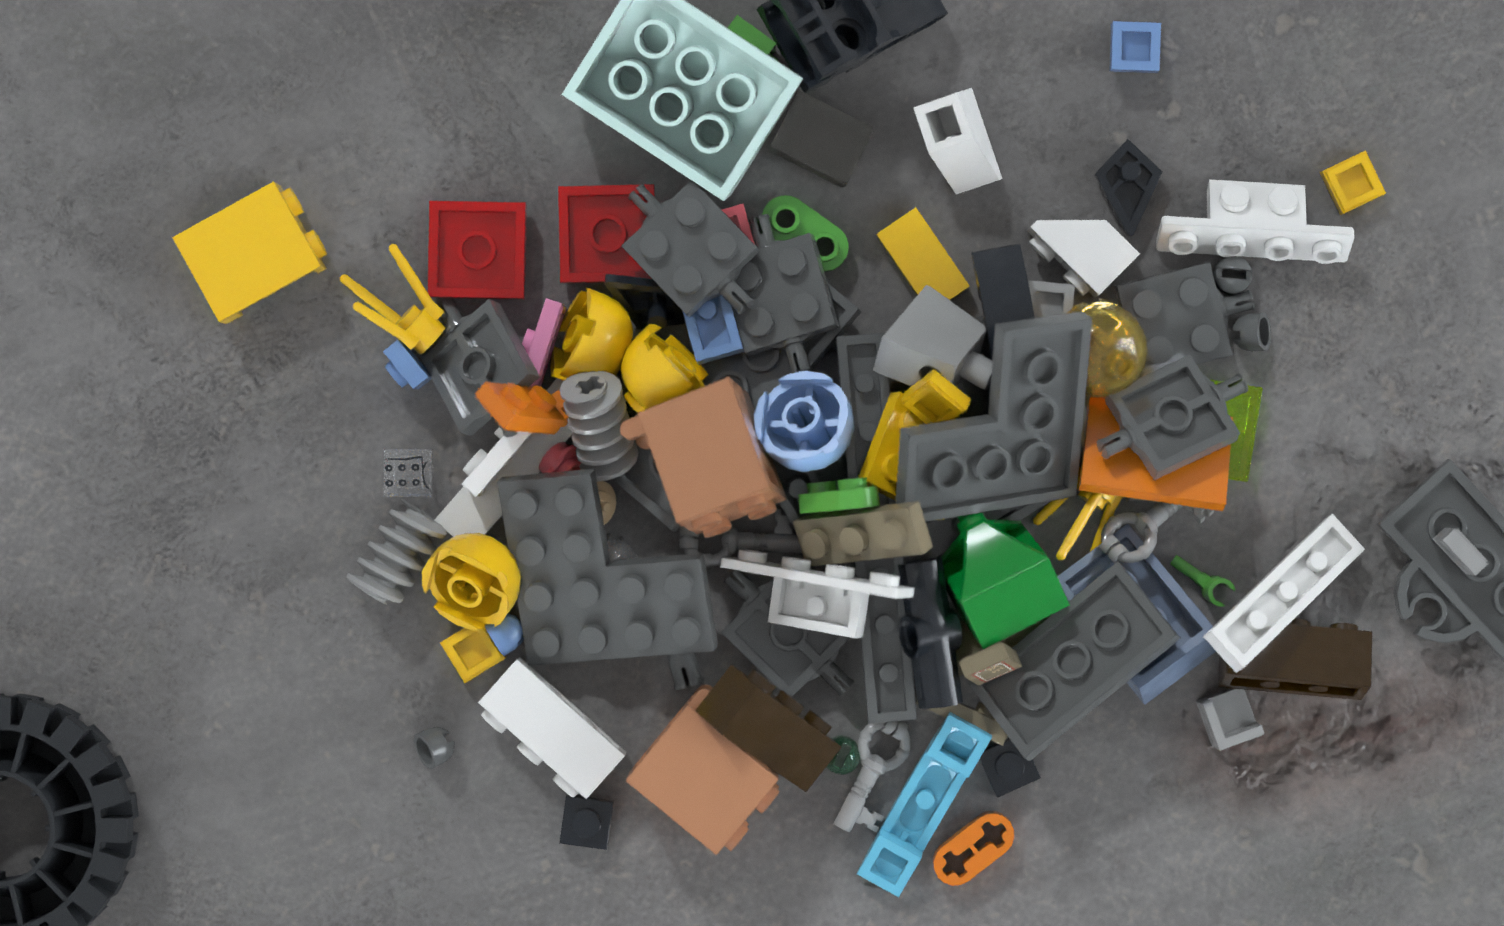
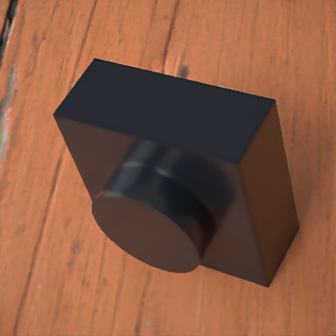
M1010 738L1005 740L1003 746L996 743L986 748L980 757V762L997 798L1041 778L1033 759L1031 761L1025 759Z
M567 794L559 844L607 850L614 801L592 797L585 799L583 796L577 795L573 798Z

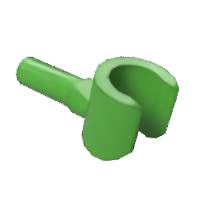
M1177 554L1170 563V565L1200 586L1205 600L1216 606H1225L1213 596V589L1217 584L1222 583L1230 590L1235 591V586L1230 580L1219 575L1209 576Z

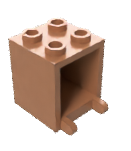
M730 377L639 412L638 416L625 420L620 426V433L624 438L628 440L636 439V444L644 450L651 449L677 524L697 535L703 533L704 537L708 538L722 534L732 528L731 521L747 515L750 520L763 518L777 511L775 504L787 500L773 459L768 455L755 433V410L750 396L746 390Z
M703 684L687 700L629 771L626 782L717 855L724 846L730 851L736 847L749 830L747 827L749 823L746 821L748 816L754 809L762 814L779 794L778 788L780 786L776 784L779 780L777 772L724 737L695 711L713 688L709 684Z

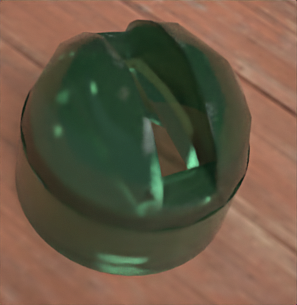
M834 736L832 739L841 747L844 743L851 748L841 768L833 765L840 750L827 765V768L839 775L851 773L857 768L861 759L858 744L848 736Z

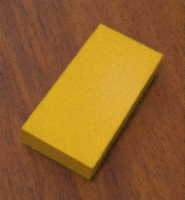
M916 207L876 234L916 295L928 285L951 300L970 287Z

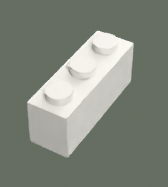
M521 657L516 659L478 702L485 708L481 714L484 720L501 734L506 729L512 732L521 741L517 745L518 750L535 765L538 766L544 761L557 773L552 778L553 781L573 798L579 792L587 799L626 755V751L535 669L528 666V663Z

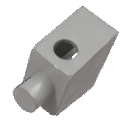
M926 285L882 337L873 371L913 386L935 369L956 387L962 379H965L986 391L991 386L993 361L981 355L980 352L987 330L984 324L935 289Z

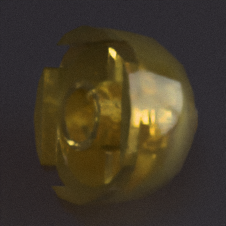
M1099 299L1101 302H1095L1090 305L1082 302L1066 313L1083 311L1092 318L1085 396L1090 398H1106L1109 395H1114L1127 389L1141 375L1148 356L1145 331L1138 320L1129 311L1108 299Z

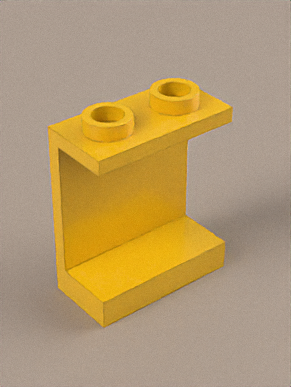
M273 181L172 237L220 323L228 324L243 315L242 310L313 271L320 273L327 269L321 259L327 255V251L314 229L306 232L298 218L300 214L304 213V209L291 187L283 191L281 185Z

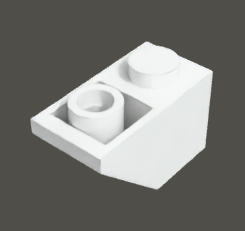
M972 88L913 108L928 153L956 195L1002 179Z
M1037 220L1027 229L1033 236L1029 241L1030 246L1048 263L1055 258L1067 270L1063 275L1065 281L1068 284L1075 285V291L1081 296H1084L1087 292L1093 297L1100 295L1140 254L1106 220Z

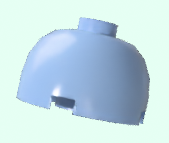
M801 371L787 374L778 380L780 385L773 388L769 395L765 391L759 398L754 413L757 437L768 455L787 469L808 472L829 466L840 458L850 445L855 427L852 406L843 390L823 373Z

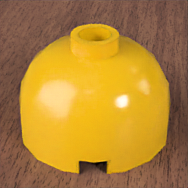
M587 288V292L581 290L569 306L559 332L566 331L562 344L563 349L555 346L553 348L550 366L552 377L565 381L568 377L582 372L605 371L615 376L618 374L626 349L631 344L633 337V326L629 313L618 301L590 288Z
M649 324L634 338L627 347L621 364L622 380L629 390L624 394V397L637 413L705 387L702 380L709 375L701 364H697L695 356L673 335H670L665 341L655 335L661 329L656 324Z
M464 533L445 541L435 550L422 570L423 590L426 594L430 589L432 595L437 600L434 608L440 615L455 625L470 630H482L486 624L495 623L494 627L500 625L512 609L520 593L521 576L516 558L504 544L491 536L481 533Z

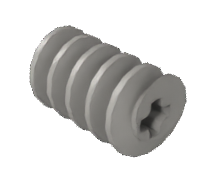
M605 371L582 372L568 377L562 382L559 391L561 398L565 400L563 406L566 415L569 416L567 420L569 428L573 431L571 436L574 445L577 447L576 455L578 461L581 462L580 470L595 469L597 481L610 480L621 476L630 470L637 461L638 449L634 440H628L620 433L621 424L625 420L630 419L626 410V401L624 395H622L623 389L620 380L614 374Z
M402 498L400 499L408 508L406 512L394 509L389 511L390 516L397 524L396 527L380 525L378 528L386 542L381 544L369 541L367 544L376 556L374 560L362 557L357 559L358 564L365 572L364 575L359 576L348 573L346 576L353 585L388 605L387 600L401 603L405 597L397 587V584L408 587L414 585L415 580L407 569L423 570L425 563L418 553L432 555L435 552L436 547L429 539V536L444 539L447 535L443 526L436 522L434 518Z

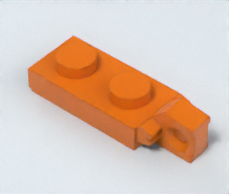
M484 382L475 393L478 401L499 425L507 431L555 435L561 427H565L568 423L569 416L566 415L563 406L565 400L561 398L559 390L550 394L547 390L537 385L527 387L514 383Z

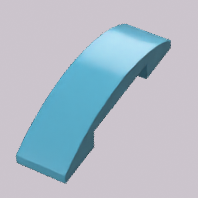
M949 712L895 800L864 857L857 875L897 897L900 896L966 777L969 778L992 739L991 734Z

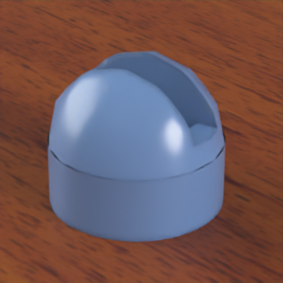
M508 614L503 622L494 627L495 623L485 625L488 634L503 656L515 650L523 642L521 621L514 615Z

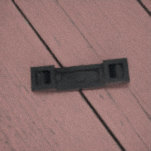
M1020 244L971 252L978 297L982 304L990 359L992 361L995 324L1035 318Z

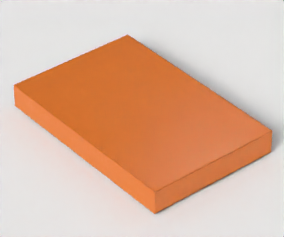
M1090 396L1087 403L1079 482L1080 491L1217 511L1224 510L1227 499L1231 444L1153 480L1140 457L1131 448L1118 452L1108 459L1102 457V452H1099L1097 448V440L1119 431V424L1105 403V398Z

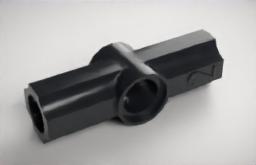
M942 558L919 559L898 564L901 585L914 587L913 598H903L905 616L900 620L899 638L905 654L912 659L919 709L944 708L958 705V703L963 702L956 650L960 648L962 643V628L957 614L953 609L949 608Z

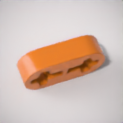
M987 811L975 817L935 850L932 860L937 877L945 884L951 886L962 885L970 881L1006 853L1012 846L1015 837L1011 822L1002 813L996 811ZM989 821L993 826H997L1000 823L1004 825L1005 828L1000 832V836L1003 839L1000 844L995 845L992 841H988L978 849L974 846V843L985 834L982 829L984 823ZM968 848L972 850L973 853L962 862L965 868L963 873L958 875L954 870L947 873L942 870L947 864L944 858L947 852L951 851L955 856H958Z

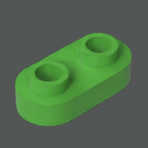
M778 196L765 206L762 215H769L775 240L786 241L807 233L814 235L816 242L822 238H827L832 241L834 251L828 256L820 255L824 272L833 271L843 264L848 254L849 245L846 235L836 225L793 196ZM781 211H790L794 215L795 222L791 227L782 228L777 224L776 217Z
M867 477L838 480V490L836 489V481L807 484L808 493L798 494L800 514L880 506L878 486L868 487Z

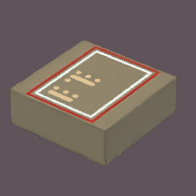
M1002 642L969 655L959 662L964 677L978 686L1022 667L1017 651Z

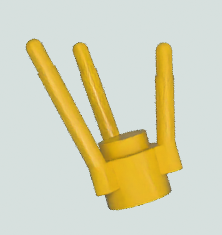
M391 244L389 251L424 306L423 309L420 310L414 304L400 316L348 275H341L340 281L376 310H371L364 304L355 302L353 309L398 338L410 350L414 349L421 355L445 330L446 327L438 320L444 311L431 299L398 246Z
M1079 467L1077 489L1079 488L1081 467ZM1080 491L1078 496L1086 501V504L1063 540L1061 547L1056 553V558L1060 561L1065 559L1095 508L1102 510L1106 505L1090 552L1102 543L1101 532L1109 518L1114 516L1116 508L1123 497ZM1068 498L1052 500L1047 503L1033 518V523L1035 525L1042 524Z

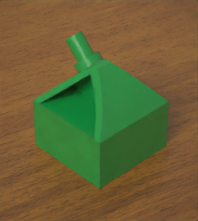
M982 512L957 516L960 521L957 524L960 534L941 556L946 588L956 611L982 649L988 648L1070 605L1049 557L1021 521L988 520Z

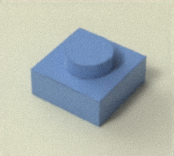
M1113 21L1111 23L1109 72L1158 73L1160 71L1161 23Z
M399 339L383 351L390 360L384 365L386 370L402 388L409 383L413 389L419 390L432 379L426 367L413 351Z

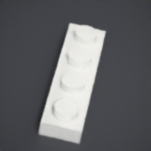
M1331 514L1203 637L1237 673L1248 665L1365 550L1364 547Z

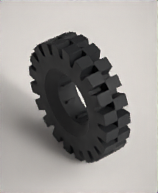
M1 693L0 782L7 780V777L17 779L33 790L31 793L33 797H40L49 818V824L45 826V831H50L46 850L41 859L35 857L29 862L33 867L30 871L11 877H6V872L0 871V926H87L108 907L106 904L109 900L118 894L129 873L125 870L127 863L135 856L139 833L133 832V819L139 816L136 793H129L125 779L131 776L121 755L114 758L106 745L111 741L94 724L86 726L79 720L80 713L61 703L55 705L43 702L44 697L21 693L14 696H4V693Z

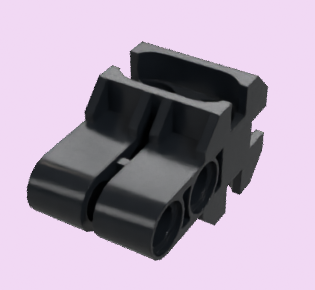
M769 0L756 9L790 70L803 77L800 87L804 93L816 90L843 72L848 73L884 50L933 25L948 14L941 0Z

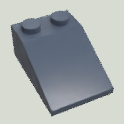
M1129 524L1113 534L1129 552L1136 551L1138 547L1144 544ZM1100 545L1057 576L1068 601L1114 565L1108 558V555L1099 548ZM1153 553L1147 559L1139 562H1119L1181 638L1127 682L1144 705L1216 652L1203 637L1213 625Z

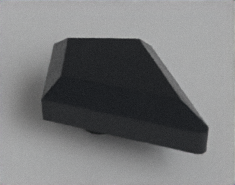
M1129 139L1118 148L1094 176L1126 235L1131 237L1137 229L1163 171Z
M614 274L605 275V286L616 301L627 310L631 321L637 329H644L649 324H656L661 329L670 325L685 324L682 310L653 279Z

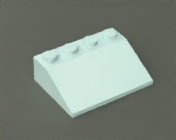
M620 0L562 95L716 197L725 201L732 195L802 82L803 77L685 0Z

